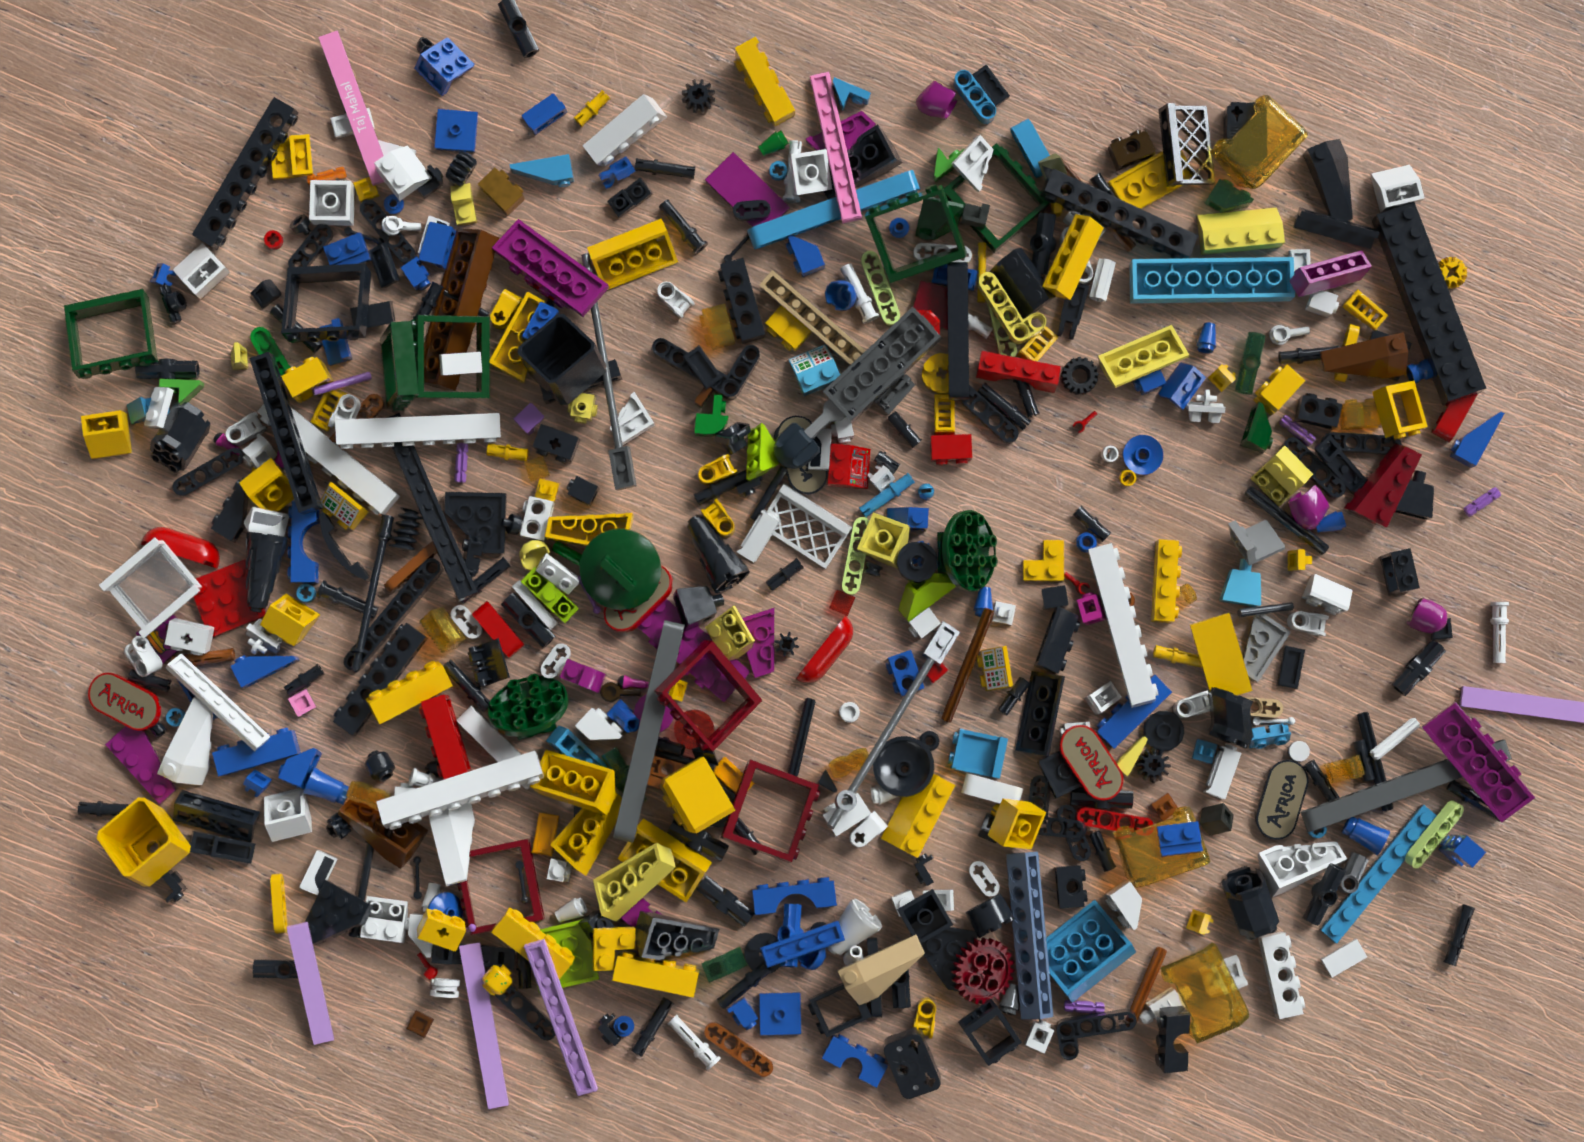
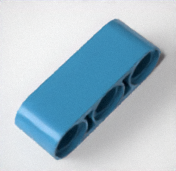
M958 71L953 82L955 90L981 123H991L996 114L994 103L969 71ZM965 78L967 79L968 83L966 85H961L958 82V79ZM973 93L978 94L980 99L974 101L970 98V95ZM984 109H988L991 111L992 115L986 117L982 114L981 111Z
M1026 119L1011 127L1010 131L1032 173L1036 178H1039L1043 175L1038 162L1050 155L1032 122Z

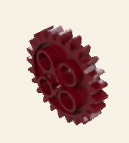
M982 937L981 941L974 939V945L967 942L968 949L961 948L963 954H956L959 961L953 962L957 969L951 971V973L956 975L952 981L958 983L954 988L959 991V995L964 997L965 1000L971 1001L976 1005L978 1003L984 1004L991 998L992 1000L993 998L999 1000V993L1005 995L1004 987H1009L1008 980L1014 979L1009 976L1010 973L1015 971V969L1010 968L1014 964V961L1009 959L1012 954L1006 952L1008 948L1003 946L1001 942L995 941L992 938L986 939Z

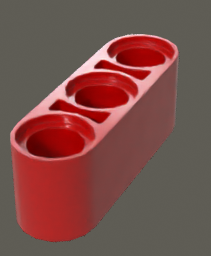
M1478 394L1447 404L1445 412L1441 413L1436 422L1437 426L1435 429H1432L1431 433L1450 443Z
M488 601L472 613L473 617L493 640L499 638L502 651L508 658L525 646Z

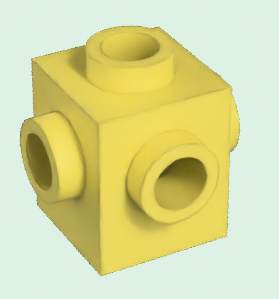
M581 393L568 404V412L571 413V418L575 419L574 422L586 424L587 421L592 422V417H596L598 405H595V395Z

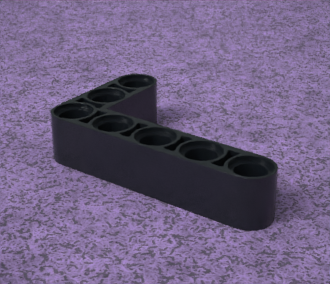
M658 338L653 342L652 350L658 359L701 384L696 375L690 371L691 368L685 360L681 363L673 361L675 355L681 354L684 356L688 352L664 338ZM664 344L667 346V349L664 353H658L656 347ZM755 345L745 346L728 375L718 370L723 379L710 387L712 391L728 400L737 398L760 360L759 349ZM748 351H754L757 354L753 360L747 359L745 355ZM738 368H744L746 374L743 377H738L735 371ZM733 385L736 387V391L733 394H727L725 392L726 386Z

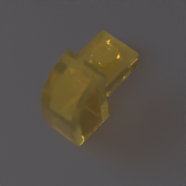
M1360 755L1324 763L1330 783L1356 779L1365 775Z

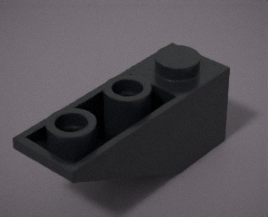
M240 479L235 483L233 487L234 492L231 497H227L223 502L221 513L216 514L211 522L212 530L236 543L245 529L244 521L248 510L249 497L239 484L242 481Z

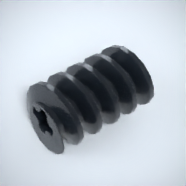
M400 507L405 513L398 514L402 521H396L395 524L400 529L393 530L398 536L391 537L395 544H390L389 546L407 552L414 551L415 548L410 543H417L413 535L420 534L415 528L422 527L417 520L423 519L419 512Z

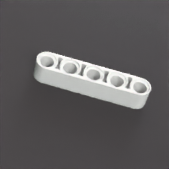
M470 706L457 719V722L498 762L521 755L474 707ZM528 783L522 785L526 790L530 788Z

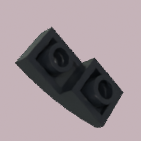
M638 178L626 189L620 190L607 202L617 216L621 217L648 199L653 193L644 180Z

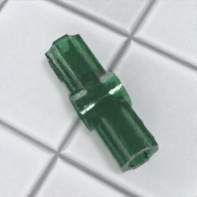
M1248 332L1243 356L1239 363L1240 369L1234 391L1245 395H1252L1257 371L1261 364L1265 335L1257 332ZM1246 359L1254 361V368H1249L1246 365Z
M615 747L603 754L601 758L607 768L614 770L615 786L624 793L630 765L626 764L623 756Z

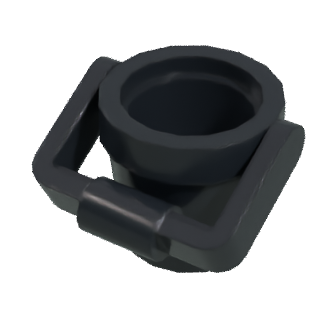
M736 422L716 435L714 439L717 443H721L728 453L732 455L747 445L744 437L751 432L750 424Z

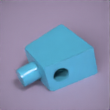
M1240 559L1239 570H1229L1219 601L1259 607L1261 606L1260 573L1251 572L1252 565L1249 566L1245 559Z

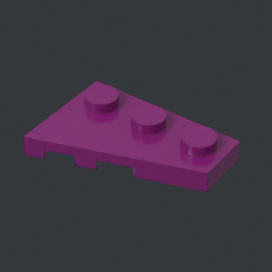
M863 111L840 121L846 149L850 150L861 134L876 126V123ZM822 132L813 137L806 138V142L816 151L826 149Z
M775 607L742 618L755 640L752 649L747 652L755 678L774 672Z

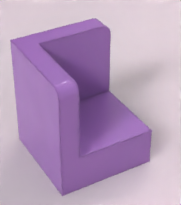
M530 403L513 419L530 436L535 431L533 428L544 419V415Z

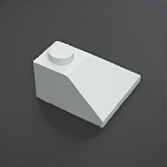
M826 149L789 155L795 195L832 190Z

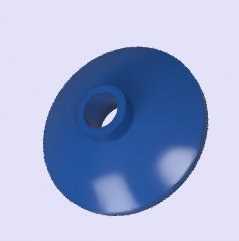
M1137 435L1126 443L1123 450V460L1127 468L1135 474L1148 475L1160 467L1163 461V449L1155 438L1149 435ZM1140 452L1146 455L1145 459L1139 458Z
M443 892L436 895L428 906V909L440 910L445 915H448V911H450L449 916L451 917L457 916L461 919L463 917L461 901L452 893Z

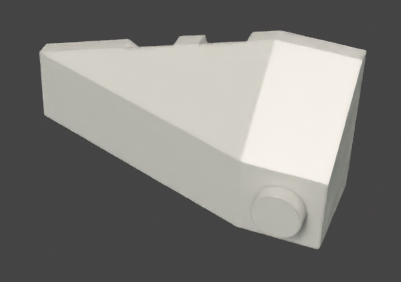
M196 696L193 698L157 773L176 783L202 785L210 768L209 750L211 749L210 733L213 723V712Z
M1337 842L1314 843L1313 845L1302 846L1301 844H1294L1287 847L1279 845L1258 853L1260 870L1272 898L1325 872L1330 863L1339 865L1347 860Z

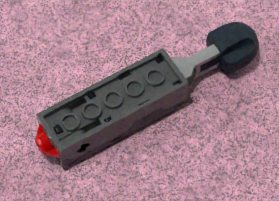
M914 307L907 311L823 391L830 399L824 403L822 415L806 430L797 423H791L778 436L774 445V453L778 462L791 469L805 466L820 453V447L813 439L829 423L841 421L845 417L854 422L943 339L940 336V320L931 310H917Z

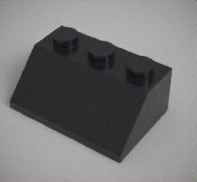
M1022 248L1011 251L989 271L996 276L1022 319L1035 313L1056 297L1042 287L1045 280Z
M1056 607L1053 610L1034 667L1054 674H1059V671L1064 670L1067 662L1064 659L1066 651H1071L1074 642L1071 640L1073 632L1077 633L1080 622L1077 621L1078 615L1061 607Z

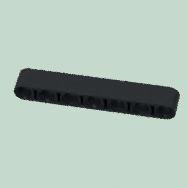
M968 262L947 263L949 400H969Z
M429 558L424 561L368 628L366 641L372 643V648L368 651V655L362 656L360 670L364 668L443 572V566L438 560ZM431 563H436L438 566L435 573L428 572V566ZM422 578L425 584L423 588L417 589L415 582L417 579ZM405 594H410L411 602L404 605L402 597ZM390 611H398L396 620L389 619ZM380 625L385 627V633L382 636L376 634V628ZM349 651L343 663L348 670L352 671L350 659L354 657V653Z

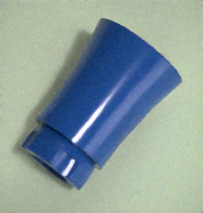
M315 767L306 784L304 794L344 805L351 787L344 785V782L325 774Z
M1353 816L1347 819L1342 833L1348 835V838L1358 842L1377 856L1384 847L1390 830L1375 826Z

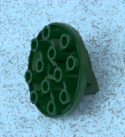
M974 510L959 511L951 517L944 532H937L938 573H947L957 588L967 592L978 591L985 587L993 574L994 567L998 564L996 557L997 538L993 535L990 525L982 514ZM989 547H993L994 555H989Z
M616 528L598 534L589 542L581 556L579 571L582 584L592 599L605 607L625 610L643 604L653 595L661 578L662 567L660 556L649 539L634 530Z
M531 674L518 680L513 679L490 700L488 718L496 731L507 736H515L518 738V741L537 734L551 732L557 728L556 722L566 712L569 703L568 694L564 685L554 678Z

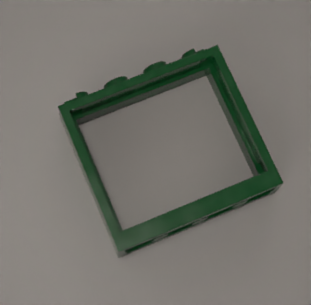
M997 143L992 146L994 150L991 159L995 156L1039 206L1000 240L986 226L984 229L970 226L994 253L1036 218L1039 212H1043L1050 203L1040 195L1041 191L1035 186L1036 182L1029 175L1026 176L1021 171L1023 170L1022 166L1016 160L1013 162L1008 156L1009 152L1007 149H1004L1002 146L1000 147ZM960 174L944 188L948 201L964 204L961 213L962 217L966 203L955 192L966 181Z
M934 184L926 187V191L920 193L914 191L907 194L906 198L901 200L894 198L887 201V204L884 206L874 205L868 208L865 219L890 283L966 257L967 251L942 185L937 186ZM938 195L957 247L894 269L875 217Z
M144 289L64 305L72 371L78 379H88L99 374L107 375L113 371L130 370L132 367L149 366L152 363L158 362L150 302ZM142 306L148 351L83 365L77 320Z
M413 316L411 322L419 393L416 398H490V317ZM424 322L476 323V352H481L482 372L476 373V392L424 391Z
M390 322L380 337L386 408L387 410L392 409V412L405 411L404 408H407L419 393L412 322Z

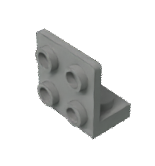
M1236 520L1228 523L1230 538L1249 566L1285 550V545L1267 520L1247 529L1243 526L1240 527Z

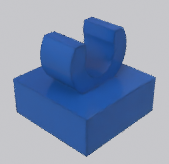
M157 263L150 282L156 285L172 286L173 283L167 281V275L176 276V273L169 270L170 266Z
M254 769L244 780L245 791L248 792L252 789L256 792L254 796L258 797L270 785L272 779Z

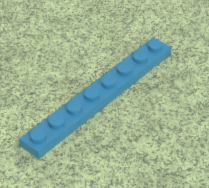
M1423 804L1418 808L1361 878L1357 891L1349 893L1321 927L1320 931L1336 944L1340 941L1405 861L1408 851L1437 816Z

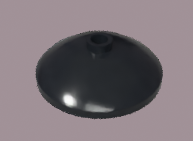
M900 736L892 738L885 743L873 763V772L877 783L884 791L897 797H910L920 793L929 785L934 774L935 765L932 753L923 742L913 737ZM904 766L909 768L906 773L901 771Z

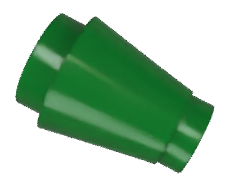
M780 130L779 132L775 131L758 147L763 156L785 149L789 142L782 130Z

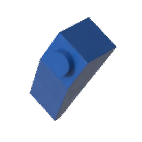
M1499 412L1459 440L1456 439L1450 448L1452 451L1450 457L1469 468L1475 467L1505 413Z
M244 655L235 659V664L230 667L241 688H247L300 660L297 656H250L246 658Z

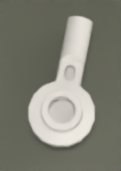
M387 216L383 219L381 227L385 233L393 236L397 235L400 230L420 231L421 223L402 222L401 218Z
M1277 325L1270 330L1269 337L1274 344L1283 345L1290 337L1310 334L1309 327L1289 329L1288 327Z

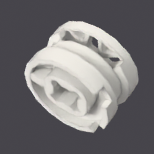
M446 978L431 979V985L433 986L432 990H430V996L444 998L459 997L457 987L460 986V980ZM436 990H437V991H453V993H452V992H436Z

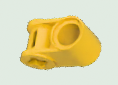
M507 289L503 290L490 315L492 324L496 329L502 330L508 327L523 298ZM503 315L504 321L499 320V322H497L496 317H501Z
M730 454L723 455L713 462L702 466L698 472L700 483L708 486L738 473L729 459L731 457ZM704 471H710L713 477L710 480H705L701 474Z
M717 498L709 507L700 510L720 536L729 538L734 534L735 525ZM729 523L731 525L730 531L722 532L720 530L721 525Z
M924 997L918 1001L912 1028L917 1027L918 1030L922 1029L924 1035L928 1036L929 1039L933 1037L936 1006L931 998ZM924 1003H930L932 1010L924 1013L921 1011V1006Z

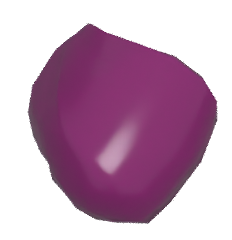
M933 80L918 96L915 103L923 114L930 117L947 119L958 100L954 99L956 92Z
M1316 485L1312 486L1303 495L1301 491L1288 501L1294 520L1306 530L1315 529L1329 509L1326 498Z
M1420 598L1412 611V619L1407 621V625L1424 633L1438 632L1447 623V611L1444 607L1429 599Z

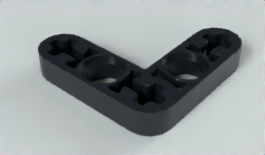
M1037 775L1033 777L1030 783L1029 802L1034 804L1037 799L1043 801L1044 806L1042 810L1046 812L1042 824H1047L1046 828L1039 829L1037 835L1074 839L1082 838L1086 834V826L1082 821L1048 817L1051 789L1044 776ZM1042 779V782L1045 783V787H1041L1040 792V787L1036 786V783L1040 782ZM1039 792H1040V793L1045 794V795H1044V797H1043V796H1035V793H1039ZM1056 821L1061 824V831L1059 833L1052 831V824ZM1076 824L1077 827L1081 828V831L1077 832L1076 835L1074 831L1066 830L1067 826L1075 827Z

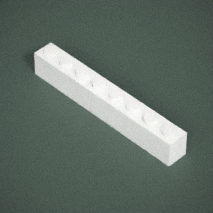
M263 404L257 412L262 415L260 419L270 426L271 424ZM291 407L305 452L308 453L307 458L314 464L319 462L323 465L322 470L330 477L335 475L339 479L337 483L346 490L348 487L354 491L352 495L361 502L363 500L370 504L368 508L378 515L380 512L385 515L400 496Z
M499 413L335 420L336 445H341V449L353 448V444H361V448H372L374 443H382V447H394V443L402 442V446H415V442L423 441V445H435V441L442 440L443 444H456L455 440H464V443H476V439H484V442H496V438L501 437Z
M1112 543L1088 549L1089 559L1131 708L1155 702L1158 690L1156 684L1151 683L1150 676H1153L1150 664L1146 665L1144 657L1147 656L1145 645L1140 644L1139 637H1142L1139 625L1135 626L1133 618H1136L1134 606H1130L1128 602L1131 595L1128 586L1124 587L1123 579H1125L1123 567L1119 568L1117 560H1120L1118 549H1113Z
M532 751L376 802L383 826L386 829L393 830L400 828L402 823H416L422 820L421 817L427 815L434 817L440 815L441 811L446 809H459L461 804L468 802L469 804L480 802L481 798L486 796L492 798L499 796L505 790H518L521 788L520 785L527 783L529 785L537 784L540 782V779L544 778L538 755L536 751Z

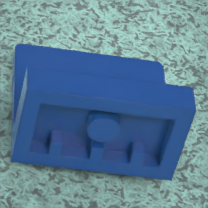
M445 38L421 53L414 69L443 96L448 92L452 81L472 69L474 63L449 38Z

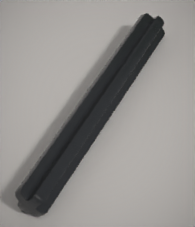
M1250 486L1245 491V496L1318 553L1323 555L1327 552L1329 545L1311 531L1301 527L1293 517L1253 486Z
M1362 712L1357 714V718L1369 757L1372 758L1370 751L1377 746L1369 713ZM1372 758L1370 762L1375 777V785L1387 781L1381 758L1379 760ZM1393 803L1381 806L1382 811H1389L1394 808Z

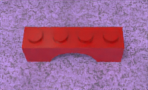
M981 351L976 378L994 382L1001 379H1015L1030 384L1035 390L1055 393L1061 366Z

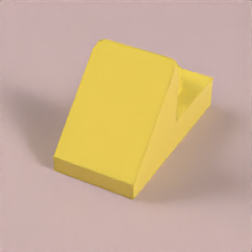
M467 183L461 187L458 185L451 186V202L454 207L457 226L477 223L471 184Z

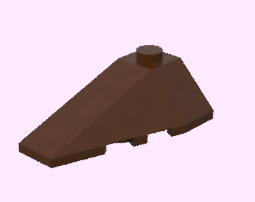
M1404 332L1321 351L1320 356L1324 372L1388 379L1406 374L1408 348Z
M349 799L338 810V814L384 859L400 869L413 857L428 833V829L420 824L409 822L402 823V826L397 829H386L382 824L379 811H376L373 806Z

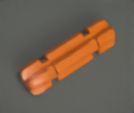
M338 167L336 170L331 169L319 172L317 175H308V185L310 186V180L336 181V178H346V170L344 167Z

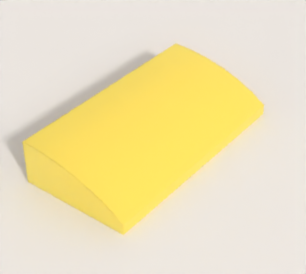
M1170 325L1098 356L1102 371L1114 388H1117L1188 358L1189 353L1173 326Z

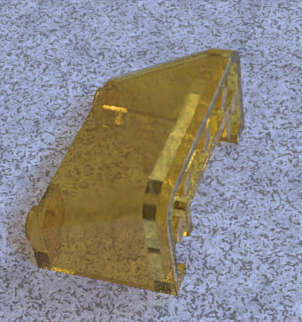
M1262 95L1255 100L1254 110L1256 113L1232 139L1218 140L1210 151L1237 186L1250 189L1260 187L1308 136L1307 130L1269 95Z
M1179 807L1172 814L1173 818L1136 831L1133 828H1129V826H1122L1117 831L1112 832L1125 876L1135 888L1144 887L1203 867L1211 862L1202 835L1203 852L1161 857L1157 826L1196 822L1190 807Z
M1209 943L1160 968L1163 980L1169 984H1175L1187 1011L1191 1014L1192 1021L1190 1022L1189 1034L1195 1039L1197 1044L1237 1028L1249 1018L1248 1008L1215 943Z

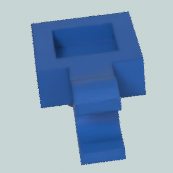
M626 156L611 164L609 170L601 172L598 176L601 180L608 178L607 181L603 182L605 188H610L614 184L615 179L619 181L627 178L635 172V169Z

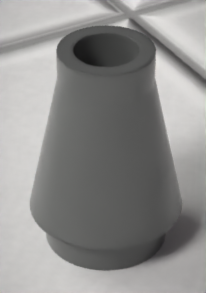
M1008 983L1009 987L1006 989L1005 995L999 1004L1000 1011L1016 1015V1011H1019L1018 985Z

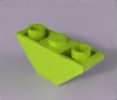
M762 423L752 428L747 436L746 479L749 481L766 474L779 464L774 453L775 441Z
M535 567L522 579L521 583L564 623L578 611L579 608L553 583L539 574Z
M934 573L930 579L918 584L909 582L905 586L898 610L910 622L956 586L952 583L947 573Z

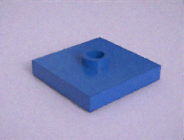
M438 109L435 150L475 153L478 112Z
M800 992L759 993L760 1035L801 1034Z

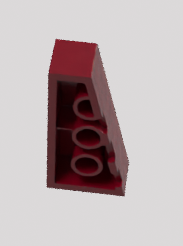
M1394 444L1378 464L1379 467L1376 471L1369 475L1368 481L1361 489L1357 490L1354 494L1355 497L1343 509L1374 525L1387 528L1422 454L1407 446Z

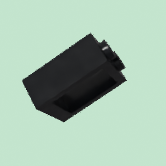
M1411 548L1390 552L1379 557L1388 596L1420 588ZM1389 572L1392 573V577L1388 576Z
M843 983L809 998L811 1003L807 1004L812 1016L816 1014L819 1020L816 1025L820 1034L825 1033L826 1038L871 1017L866 1003L859 1005L856 1002L861 1013L860 1015L830 1029L828 1028L817 1001L845 989Z
M992 998L958 1021L988 1066L997 1063L1001 1057L1008 1052L1014 1051L1022 1043ZM995 1016H998L1010 1036L985 1053L972 1033Z

